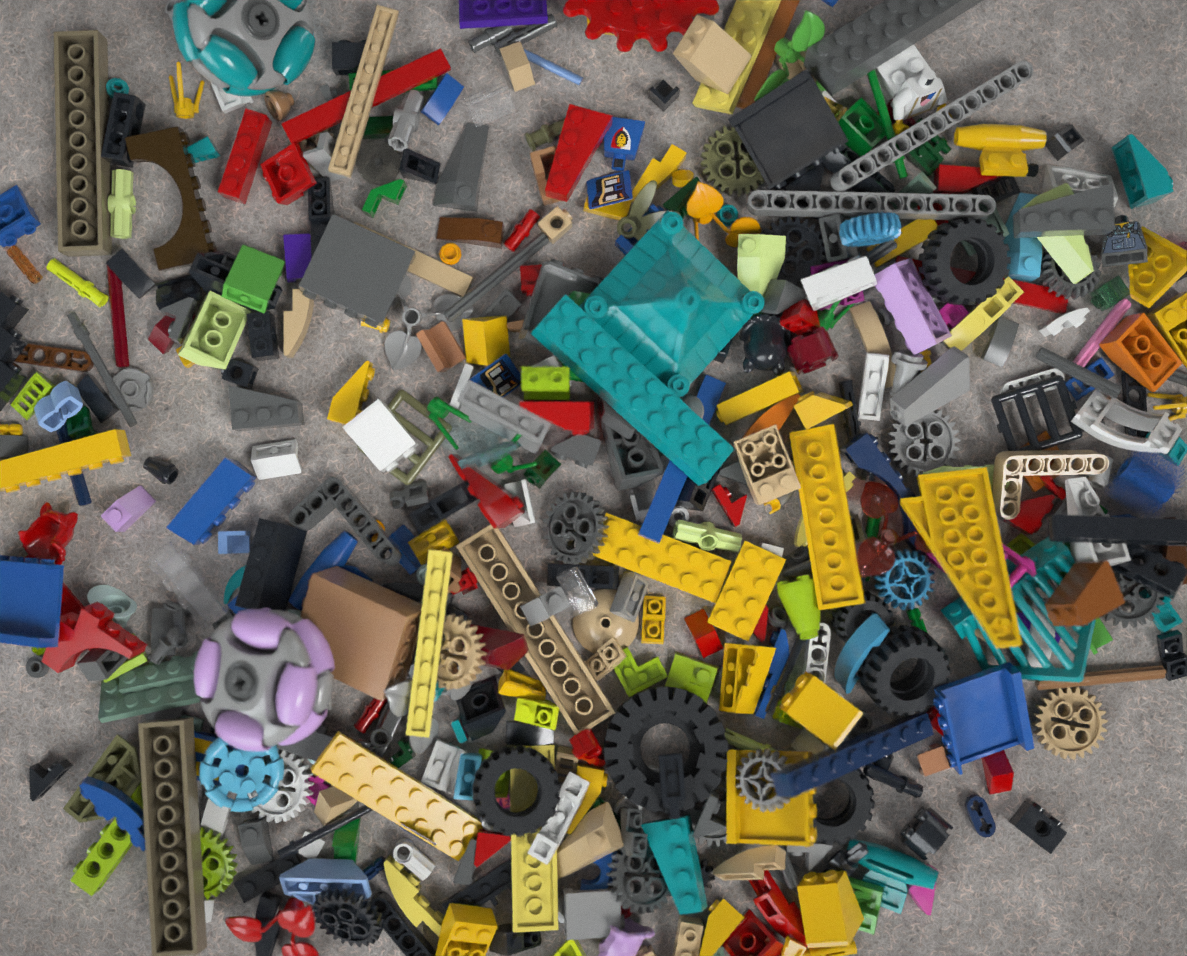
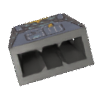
M1119 215L1115 218V229L1103 237L1101 250L1103 267L1148 262L1147 245L1139 222H1129V218L1126 215Z

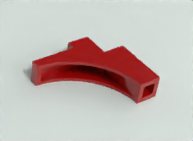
M95 602L83 607L79 615L70 612L60 617L58 647L46 648L41 662L57 673H61L73 667L79 656L86 649H108L131 659L145 652L147 644L136 635L122 628L120 624L112 621L114 612L109 610L104 604Z

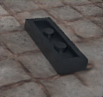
M293 852L282 859L279 857L237 880L234 885L243 902L246 903L281 883L280 875L302 862L297 853L294 854Z

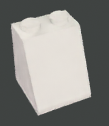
M379 399L343 426L344 430L381 472L387 470L389 473L399 465L398 461L403 457L407 459L416 452L415 447L418 446V443L386 403Z

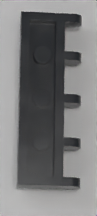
M511 857L442 903L444 909L447 911L450 903L480 907L489 900L494 906H497L499 902L495 896L507 888L512 892Z

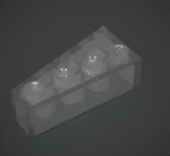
M176 535L152 553L147 559L149 561L148 565L155 574L159 573L164 579V586L178 596L179 604L192 613L193 621L198 626L202 625L206 629L227 614L229 607L227 604H224V600L212 584L207 586L205 583L207 578L201 568H194L191 554L188 550H181L178 545L180 539Z

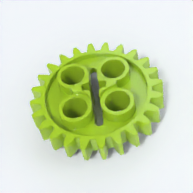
M201 827L202 857L206 854L208 848L211 849L209 855L202 863L203 876L208 880L203 879L204 895L209 900L212 895L217 897L221 892H224L233 882L232 878L237 874L234 869L238 863L233 861L237 854H230L233 846L227 847L225 845L228 838L221 840L220 832L214 836L213 829L205 833L204 827Z

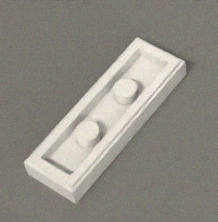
M866 352L857 409L858 419L880 421L890 357L888 354Z

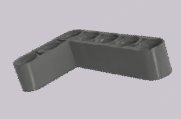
M330 477L326 479L289 513V521L292 525L301 530L308 531L337 508L379 561L386 565L394 566L401 560L400 549L352 490L338 478ZM339 485L338 491L333 494L334 488ZM322 500L321 506L316 508L317 503ZM352 501L351 507L346 510L347 503ZM305 515L304 521L300 523V518ZM365 517V522L359 526V520ZM378 533V539L372 542L373 535ZM391 549V556L385 559V553Z

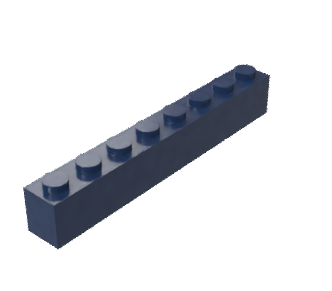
M928 713L905 715L841 743L836 750L829 748L771 773L777 796L796 797L934 735Z

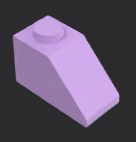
M140 485L116 500L101 517L115 532H125L156 500Z

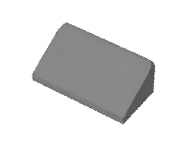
M625 572L610 612L635 622L649 582L636 572Z

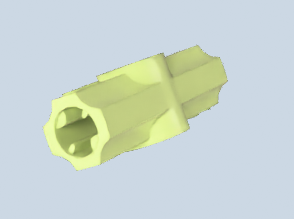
M124 169L112 171V194L108 196L107 201L108 210L111 214L110 236L119 239L132 238V214L136 212V207H134L136 206V199L133 195L134 173Z
M678 519L674 524L672 533L673 539L699 544V547L705 551L716 548L736 553L739 552L742 541L740 533L718 529L711 522L697 524Z

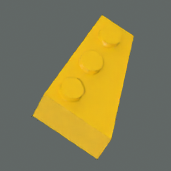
M725 643L719 711L754 714L776 648Z

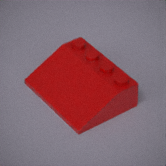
M520 402V407L565 430H572V435H586L595 426V402Z

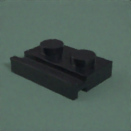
M191 274L156 283V305L159 310L188 297L194 298L195 301L202 299V287Z

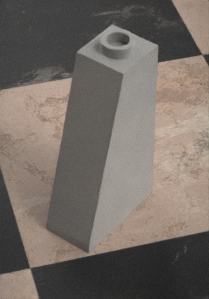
M955 346L945 352L890 398V413L893 419L898 420L906 427L970 391L969 356Z

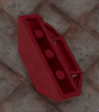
M470 624V627H478L475 632L476 635H483L479 639V643L486 644L484 647H481V651L486 652V655L481 656V659L485 662L483 666L509 670L529 650L524 634ZM462 641V646L465 649V643Z

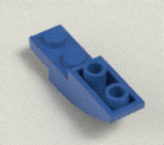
M778 628L777 632L773 631L769 639L771 647L776 648L768 671L769 676L766 677L754 712L756 716L762 719L767 714L765 709L771 698V689L773 685L777 684L789 656L786 631Z
M85 777L79 784L80 792L85 799H90L94 804V810L97 815L104 817L106 821L115 816L118 826L129 833L132 844L145 851L143 809L116 787L96 778Z

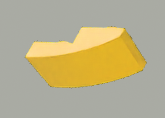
M644 596L641 643L664 644L666 597Z

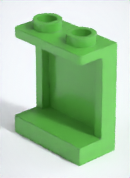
M242 245L224 283L221 297L265 314L279 277L282 275L285 261L276 256L258 251L253 247Z

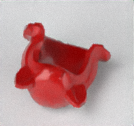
M46 502L40 509V516L30 525L29 529L18 532L19 539L23 543L22 546L31 558H39V563L40 559L55 560L54 564L61 565L65 561L66 556L64 548L73 538L78 514L75 512L66 514L53 510L52 505Z

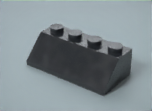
M259 518L235 606L244 609L269 608L271 610H287L307 531Z

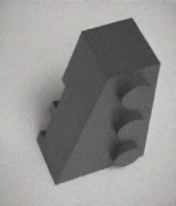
M228 385L232 430L249 431L304 425L303 403Z

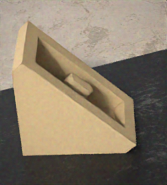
M519 41L500 48L514 92L535 85L530 63L521 42Z
M333 786L319 791L314 813L322 825L325 826L340 818L358 800Z

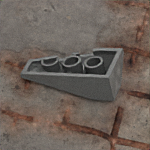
M472 123L466 124L436 184L433 206L477 212L489 126Z
M600 418L609 464L617 491L639 487L664 474L665 471L658 451L649 444L639 431L635 430L631 439H626L603 423Z
M858 514L851 516L858 563L862 565L874 560L875 556ZM800 546L784 557L786 561L781 570L783 577L812 573L808 547Z

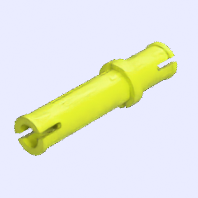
M56 258L49 261L46 269L73 287L81 297H86L98 307H103L107 303L109 297L94 287L91 281L84 280Z

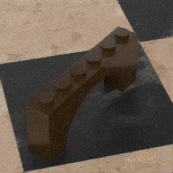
M176 126L126 137L125 141L130 160L136 163L150 162L161 166L176 182L182 198L183 211L178 230L167 243L153 249L158 270L165 272L191 266L197 253L217 252L214 241L211 242L209 234L212 233L209 220H206L204 214L206 204L204 199L200 198L198 190L201 189L198 176H195L193 167L196 166L192 154H188L187 145H190V139L187 132Z

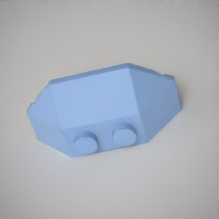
M310 858L282 873L279 877L285 895H293L297 899L314 905L318 895L322 891L326 892L328 889L334 891L335 888H338L340 892L346 889L349 894L355 891L357 897L363 895V900L371 896L368 878L353 860Z

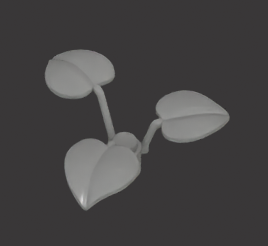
M406 274L391 306L397 305L399 301L402 302L405 310L402 318L404 323L407 324V334L400 330L394 331L385 340V353L393 370L405 368L420 356L422 344L418 337L411 336L412 326L420 324L423 317L437 316V324L445 321L450 331H454L463 326L462 319L470 317L474 311L473 307L471 306L453 322H449L445 318L444 312L462 298L457 295L445 294L438 297L434 302L436 312L421 313L417 308H409L403 297L410 294L412 283Z
M413 680L397 683L384 690L394 715L402 717L409 714ZM473 681L470 682V685L460 689L447 690L446 688L441 695L449 694L452 700H458L467 694ZM434 718L431 720L429 737L409 735L410 746L416 754L424 752L435 741L439 732V725Z

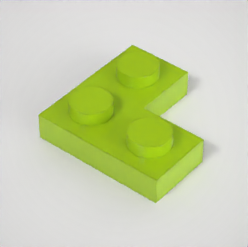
M628 647L623 649L626 658L614 668L628 697L668 677L658 656L638 666Z

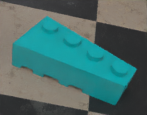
M690 814L680 816V819L671 820L670 818L643 823L641 826L644 833L648 834L647 840L679 914L696 913L705 910L708 906L695 838L692 837L693 826Z

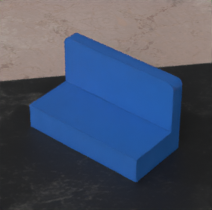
M402 525L388 536L401 551L402 557L399 563L409 575H413L422 565L408 544L415 536L405 525Z

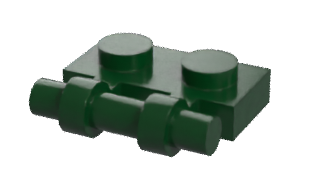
M920 118L915 124L919 123L924 119ZM913 133L914 138L918 140L917 135ZM936 135L930 140L934 143L933 146L927 141L905 154L926 176L931 175L944 160L939 154L940 150L945 155L951 151V147L943 136Z

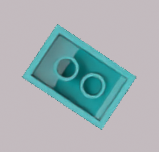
M1133 134L1127 135L1111 147L1130 209L1155 203L1174 192L1173 180L1169 176L1167 169Z

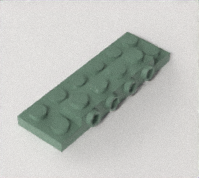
M199 651L194 652L192 656L184 658L182 656H173L170 661L161 662L160 665L150 661L147 666H137L106 683L102 680L98 715L100 722L105 723L199 703L201 696L196 694L194 685V667Z

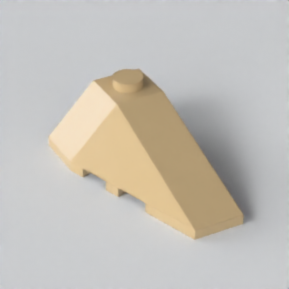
M605 802L589 811L579 822L572 834H569L557 848V881L624 846L621 831L609 802Z

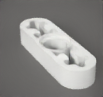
M1050 369L1007 382L1001 386L999 393L1001 394L1009 390V386L1011 389L1026 386L1029 379L1039 382L1050 378L1051 374L1052 376L1060 375L1063 378L1064 375L1058 369ZM1055 385L1044 389V391H1050L1056 389L1057 387ZM1035 392L1024 395L1023 398L1030 397L1036 394Z

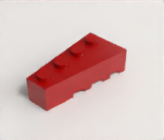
M569 104L545 187L547 197L568 202L586 167H588L597 148L602 143L605 134L609 131L613 120L612 115Z

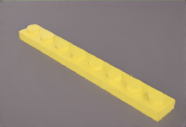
M429 549L406 735L430 736L453 552Z

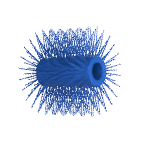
M1133 452L1132 456L1130 455L1129 458L1127 457L1120 464L1121 466L1116 472L1117 475H1115L1117 477L1113 480L1116 483L1117 489H1114L1111 494L1114 495L1113 493L1117 491L1121 495L1124 491L1126 494L1125 498L1127 497V500L1130 499L1127 503L1128 505L1133 501L1136 504L1131 507H1136L1138 504L1139 510H1141L1139 511L1140 513L1146 511L1151 515L1150 512L1154 507L1158 511V507L1161 506L1162 508L1164 504L1165 509V502L1168 501L1169 503L1173 493H1178L1174 491L1179 484L1176 486L1174 484L1178 479L1177 472L1179 471V466L1176 467L1171 464L1173 463L1172 460L1168 462L1167 460L1170 458L1164 459L1160 464L1158 462L1160 458L1155 456L1153 462L1150 457L1151 452H1137L1136 454Z

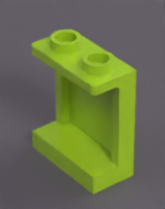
M522 367L524 401L570 402L569 367Z

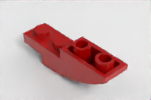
M764 870V879L748 880L757 894L753 901L770 925L784 939L789 936L803 943L807 948L802 913L794 901L791 903L787 902L769 870Z

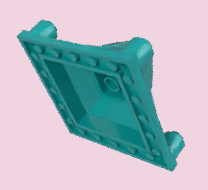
M667 210L579 307L676 396L681 397L687 394L691 383L755 313H759L763 309L765 301L759 292L750 291L736 276L683 226V219L678 213Z

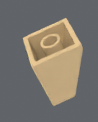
M696 15L673 52V55L696 81L726 94H729L752 57L748 51L714 21Z

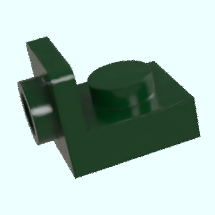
M83 406L77 414L66 420L68 435L73 440L99 434L93 428L90 409L87 406Z
M544 450L533 461L537 462V466L527 468L524 476L531 485L540 489L561 466V463L547 450Z
M404 737L397 741L404 753L402 754L401 751H398L389 758L390 763L397 768H400L416 756L410 746L409 739L406 740Z

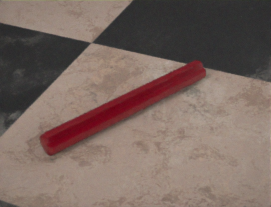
M107 265L115 363L117 367L123 368L129 366L122 281Z

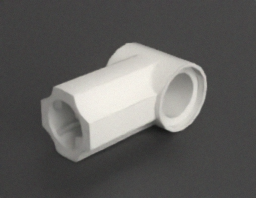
M403 838L397 841L393 851L396 862L404 864L422 881L426 879L436 867V864L417 849L410 839ZM405 846L410 850V853L402 855L398 849Z

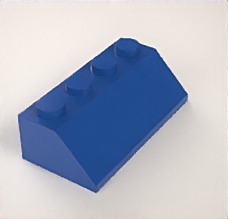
M224 458L166 528L193 545L206 543L212 536V533H210L215 526L219 527L225 521V514L228 510H233L238 506L241 501L239 497L244 492L247 493L253 488L256 476L239 461Z

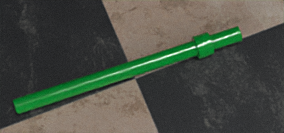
M874 69L867 76L887 140L889 141L896 135ZM895 143L896 148L900 151L899 145ZM904 155L892 162L895 163L899 179L908 177L903 161L905 159Z

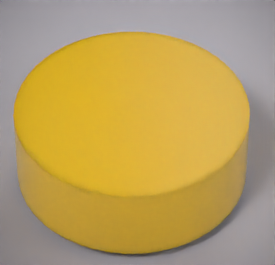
M690 170L675 171L672 174V184L683 188L694 178V173Z

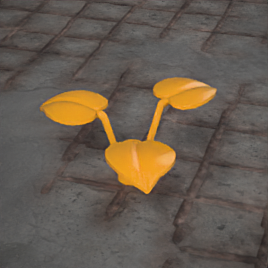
M697 182L696 188L687 202L686 210L689 216L694 218L692 220L694 223V233L698 241V223L705 225L711 222L712 219L728 233L725 237V242L731 247H738L739 234L761 233L762 228L758 221L752 217H741L732 223L730 229L727 228L715 215V212L719 211L723 205L722 195L712 186Z

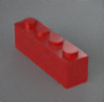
M245 109L218 192L224 198L246 204L273 123L267 115Z

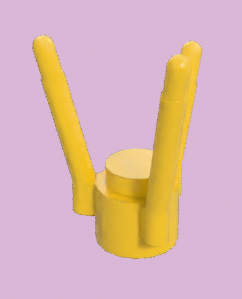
M178 61L176 66L179 98L172 75L169 76L174 113H176L177 118L193 119L194 113H199V103L204 81H200L194 104L192 99L184 98L181 63Z
M1147 393L1148 397L1172 399L1171 404L1153 406L1154 410L1171 409L1173 413H1176L1168 417L1170 421L1186 417L1187 396L1183 397L1182 394Z

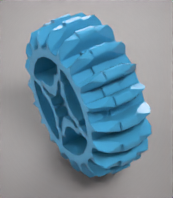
M895 213L866 214L842 222L839 226V236L842 244L847 247H866L881 244L900 236L901 221H899V216Z
M904 549L902 553L900 550H895L894 555L888 553V561L880 560L883 567H876V571L880 572V576L875 575L874 579L879 580L880 583L874 586L876 589H882L879 591L878 596H885V603L891 602V607L897 608L899 606L901 610H905L907 606L909 609H914L915 603L921 606V598L929 599L926 592L934 591L933 588L929 587V584L936 582L934 579H930V576L934 575L935 572L927 570L932 564L924 562L925 556L920 555L918 557L917 551L910 553L908 549ZM904 561L913 563L918 572H910L908 567L905 566ZM895 567V575L889 578L892 569ZM903 575L910 577L905 581L906 584L899 582L904 578ZM919 581V585L914 592V584ZM899 586L905 597H897L890 587Z

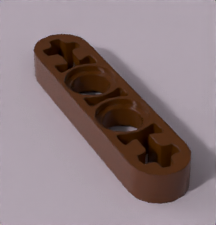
M27 344L23 349L24 352H28V356L19 355L14 361L22 364L79 372H88L94 366L92 359L86 352ZM38 350H43L45 357L42 361L37 362L35 360V353ZM65 353L67 360L64 364L59 365L56 361L57 355ZM83 356L84 359L88 360L87 364H83V366L72 362L73 358L81 360Z

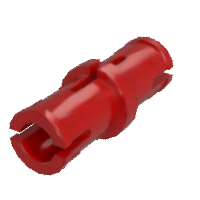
M529 209L519 224H515L513 232L503 245L512 252H515L525 237H529V232L540 219V216Z
M373 698L369 705H365L364 712L353 726L365 734L375 718H379L381 715L380 711L388 702V699L380 701Z

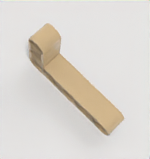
M1093 450L1000 452L994 461L992 496L995 511L1005 519H1013L1018 515L1022 476L1101 474L1107 470L1109 460L1105 455ZM1011 459L1010 466L1006 468L1007 462ZM1033 459L1031 466L1028 467V462ZM1054 459L1053 464L1049 467L1050 461ZM1075 459L1074 464L1071 466L1072 460ZM1010 481L1008 488L1005 489V484ZM1008 503L1007 508L1003 511L1004 505Z

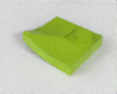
M677 652L665 686L684 689L697 695L707 703L719 667Z

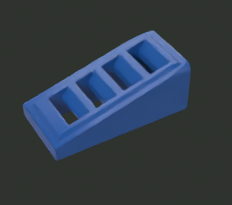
M1099 357L1085 367V369L1099 375L1094 369L1098 365L1104 373L1103 378L1107 380L1115 375L1102 357ZM1073 377L1065 382L1068 391L1076 401L1095 389L1091 386L1086 388L1081 381ZM1076 381L1082 392L1078 393L1071 383Z

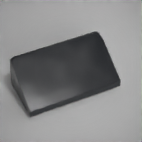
M87 374L76 386L80 396L100 423H103L119 411L118 407L93 375Z

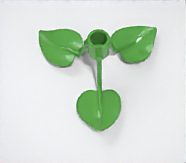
M805 10L803 19L795 30L792 40L782 38L776 43L774 50L780 56L778 61L782 64L784 70L778 69L768 77L754 99L755 102L789 80L787 77L790 73L786 62L794 63L799 59L804 63L805 58L800 55V52L807 51L808 47H811L823 38L825 27L817 15ZM816 80L818 88L824 91L823 86Z

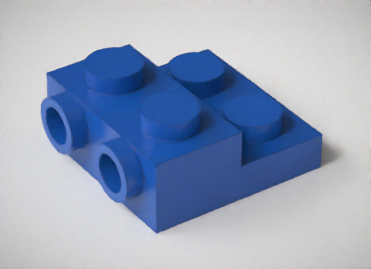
M17 185L0 195V245L4 248L5 246L15 245L17 239L25 234H33L36 231V227L41 225L35 210L28 204L22 189Z

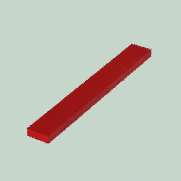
M440 48L381 76L372 108L451 71V67L442 49ZM351 91L281 123L291 144L299 143L341 123Z
M897 256L895 263L909 258ZM912 259L919 272L918 267H922V261ZM950 267L955 278L961 283L969 282L976 273ZM1013 280L1024 293L1012 304L1060 314L1066 313L1068 299L1064 300L1062 294L1056 297L1054 290L1048 292L1050 287Z

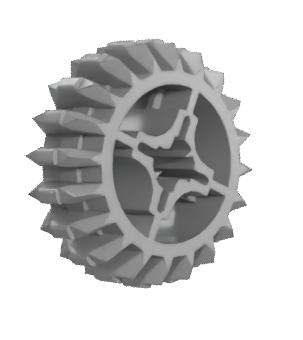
M757 749L756 754L750 752L748 753V758H742L743 765L737 767L741 774H736L735 776L736 779H740V783L736 784L735 787L742 788L739 796L746 795L744 803L749 804L752 802V809L754 810L759 807L761 812H765L767 809L773 812L776 807L778 809L783 808V802H790L789 797H778L777 795L773 799H769L774 783L767 784L763 779H758L765 777V779L773 781L771 773H774L773 767L778 771L792 765L791 763L785 765L787 757L779 758L780 753L778 751L772 753L771 749H765L764 752L762 749ZM762 761L759 773L751 775L755 765ZM752 784L756 785L758 789V794L754 790Z

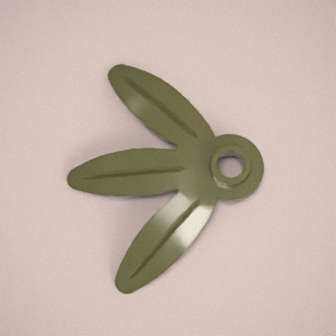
M651 180L641 189L632 205L630 215L619 220L617 232L625 239L635 237L639 241L647 232L646 230L650 229L665 213V211H658L644 217L642 216L654 198L657 188L656 181ZM626 223L632 225V230L626 232L623 228Z

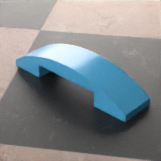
M878 614L870 616L853 633L837 659L834 676L846 694H849L857 683L859 677L856 672L871 648L880 646L889 632V628Z

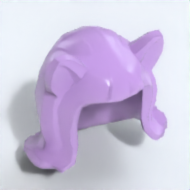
M626 918L624 929L620 930L616 926L610 925L611 931L609 936L599 942L598 956H636L645 937L651 938L655 935L653 928L639 925L633 920Z

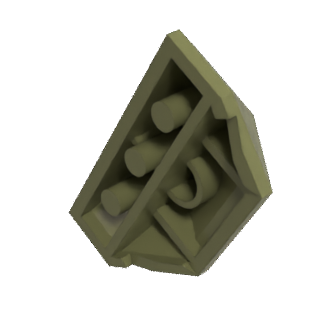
M117 734L87 776L104 781L131 797L142 782L141 767L136 747ZM78 787L63 808L79 823L104 819V817L97 815L91 800L83 797L80 787Z

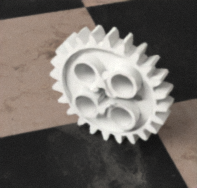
M281 749L278 750L280 757H283L284 776L283 780H280L278 788L279 786H283V788L278 789L277 793L266 804L255 806L254 810H252V813L260 811L259 819L267 815V822L273 821V819L275 823L281 822L282 819L286 822L291 817L299 816L298 812L305 810L303 804L306 805L311 802L306 796L314 793L308 789V787L314 785L313 782H308V778L313 776V773H306L309 765H301L304 758L296 760V754L291 753L289 755V752L284 750L281 752ZM269 755L262 757L264 763L271 761ZM289 772L293 774V782L288 779ZM265 774L263 781L269 783L271 776ZM287 787H293L296 789V791L289 789ZM254 790L252 793H249L248 795L251 799L257 796L258 794L256 790ZM284 794L287 795L289 799L288 804H286L283 801Z

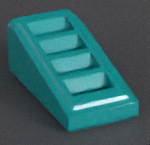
M208 136L187 147L188 154L193 155L195 163L221 156L214 142Z

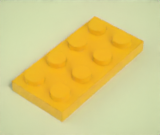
M744 541L707 623L749 642L786 559Z

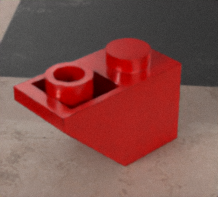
M807 299L801 300L784 310L780 319L781 326L804 337L812 335V331L820 328L817 310H813Z
M1050 494L1020 501L1018 515L1013 519L1004 518L1003 522L1025 535H1033V533H1037L1041 528L1043 516L1051 511L1054 505L1052 501L1055 496Z

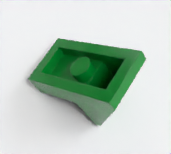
M361 817L335 830L332 841L334 859H348L356 863Z

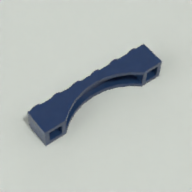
M860 432L840 447L841 451L852 466L862 468L874 474L892 491L902 515V537L912 551H917L918 556H924L930 549L900 505L901 498L916 497L910 488L904 486L902 475L897 470L892 469L889 464L891 460L887 454L880 452L877 447L878 442L872 434Z

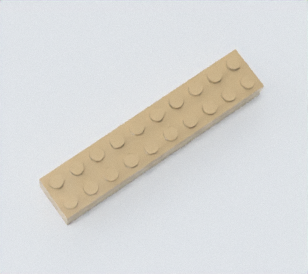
M490 524L456 546L475 574L478 582L509 631L524 634L529 648L525 656L555 704L559 707L574 734H578L585 729H591L615 713L614 707L593 677L556 616L553 615L530 627L520 606L542 594L501 529H494Z

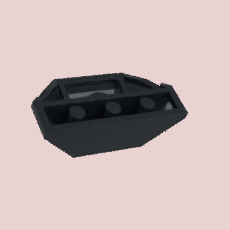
M226 251L205 254L203 252L197 253L189 273L207 294L209 291H212L222 296L224 283L237 256ZM277 284L266 310L275 309L283 291ZM236 303V304H238V305H240V306H242V307H244V308H246V309H248V310H250V311H257V310L251 309V308H249V307H246V306H244V305H241V304H239V303Z

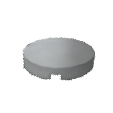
M125 368L113 376V380L131 412L146 408L152 401L154 384L150 376L144 371L135 368ZM109 391V396H110L111 400H112V401L114 402V404L117 406L115 400L113 399V397H112V395H111V393H110V391Z

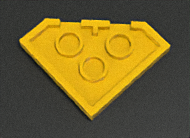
M1142 226L1141 229L1147 245L1148 262L1128 264L1129 290L1132 299L1150 308L1187 271V250Z

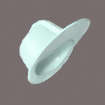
M110 585L95 586L87 594V600L90 604L99 602L114 612L112 621L120 624L122 628L126 627L127 621L137 609V604L133 599Z

